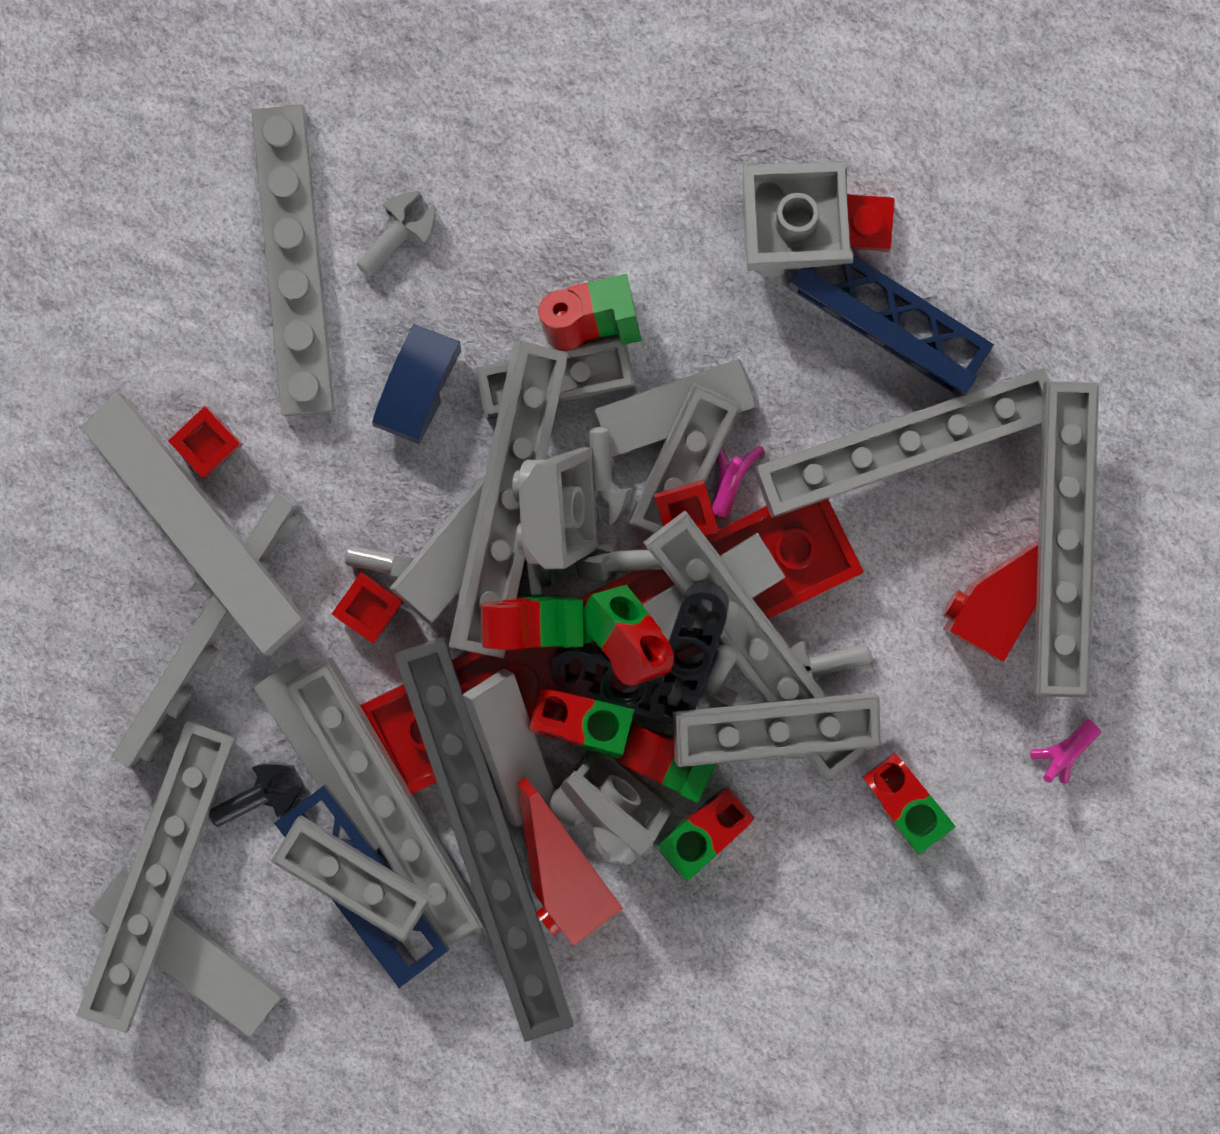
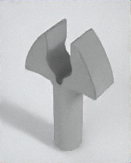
M419 191L398 195L383 204V207L391 213V225L358 260L357 266L365 275L373 276L405 239L419 238L424 245L428 244L436 221V207L434 205L424 213L421 220L408 222L404 225L407 221L406 212L408 208L413 206L422 196Z
M596 427L589 431V446L592 447L596 524L599 522L597 500L602 495V498L609 505L608 517L609 526L617 523L625 513L632 496V488L619 489L612 481L609 430L604 427Z
M619 542L601 544L599 549L575 562L578 577L595 582H605L613 572L663 569L648 549L620 551Z
M350 546L344 556L345 563L348 566L390 574L395 577H399L414 559Z
M802 640L789 647L803 666H809L808 673L815 682L821 675L868 665L872 661L871 650L865 644L817 656L806 651L805 642Z
M722 645L718 648L706 678L700 698L704 695L709 697V708L733 706L738 695L737 691L723 686L737 659V651L730 645ZM684 679L682 680L680 685V696L682 694V689L685 682Z

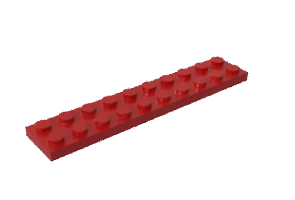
M829 499L771 518L768 508L765 506L718 529L719 532L705 536L719 556H721L754 534H759L785 578L752 598L767 619H771L864 573ZM664 569L632 571L577 599H583L584 609L592 594L627 585L641 604H644L673 586L674 582ZM595 641L589 642L598 645ZM683 643L675 649L677 658L682 662L703 652L694 643ZM559 646L505 650L504 658L469 651L453 659L463 693H466L502 669L514 673L530 722L540 689L572 694L559 688L553 681L550 673L551 663ZM572 658L568 672L578 674L582 661ZM599 665L594 682L601 684L605 666ZM615 674L610 678L612 685L621 692L634 686L622 683ZM404 684L361 704L362 710L411 793L414 794L436 783L437 781Z

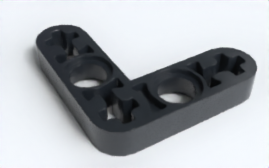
M706 581L694 583L687 588L668 640L672 647L674 659L672 669L667 675L639 683V687L632 692H621L612 685L610 680L611 676L615 674L610 659L598 645L585 643L584 647H558L551 663L550 673L552 679L559 688L569 693L635 709V714L673 724L672 712L696 710L727 620L729 609L727 593L721 586ZM705 599L712 602V611H709L703 630L694 627L698 606ZM683 643H694L701 648L704 657L698 663L686 664L677 658L675 649ZM572 658L582 661L578 674L568 672ZM599 665L605 666L601 684L594 682ZM678 677L684 679L685 682L681 699L674 706L668 704L667 700L672 692L675 678Z

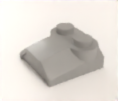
M847 162L743 166V219L747 271H755L765 277H778L787 273L790 269L853 263L847 209Z
M582 447L549 459L525 460L520 470L514 473L512 481L513 496L520 505L521 523L518 525L516 532L518 551L525 555L529 564H540L544 569H565L599 549L596 528L592 447Z
M590 750L585 753L560 786L576 809L594 827L593 834L596 839L595 846L598 852L613 863L631 864L641 857L657 838L674 807L630 768L613 758L598 755L597 752Z

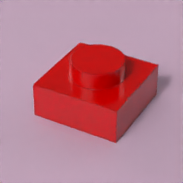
M847 194L851 249L885 252L891 250L895 198Z
M204 406L168 440L203 479H207L243 445L207 406Z
M704 480L653 494L663 527L686 511L704 536L719 532Z
M360 572L331 615L374 644L404 602L364 572Z

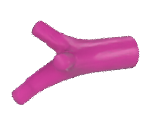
M757 446L743 458L734 457L732 462L728 459L723 447L721 448L717 456L719 467L718 486L711 504L715 515L729 518L742 479L751 465L765 454L762 446Z
M1086 719L1067 739L1059 744L1046 749H1031L1030 758L1053 760L1043 776L1045 782L1051 783L1060 772L1059 781L1061 783H1068L1076 759L1102 732L1091 720Z

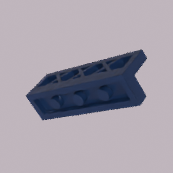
M853 255V263L842 264L846 280L843 283L833 285L811 271L813 267L799 268L788 286L789 290L958 397L968 392L977 378L976 372L994 346L993 343L855 255ZM851 269L865 278L853 280ZM870 283L877 284L885 290L889 309L876 312L857 300L854 287ZM843 289H848V294ZM894 296L908 305L896 308ZM918 310L927 316L932 337L918 339L901 328L898 314ZM937 323L952 333L939 335ZM960 337L978 350L967 367L964 368L943 354L941 341ZM932 343H933V344H934V348H932V347L929 346L928 344H932Z
M326 784L274 823L282 835L286 837L297 817L301 815L308 819L305 812L322 800L335 818L332 835L339 838L342 827L351 840H340L359 849L360 852L389 869ZM332 899L398 988L402 987L450 949L422 913L413 930L421 931L433 949L416 961L401 941Z

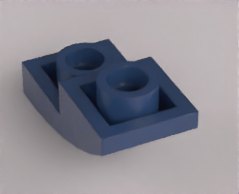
M413 324L383 389L372 420L373 426L420 444L441 404L440 391L461 353L460 341Z

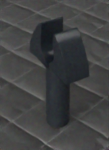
M268 762L252 767L257 776L254 787L211 808L209 812L211 823L216 827H220L261 805L273 807L276 816H281L295 802L303 783L294 786L285 793L268 792L267 788L272 785L275 776L283 774L294 768V766L286 763Z

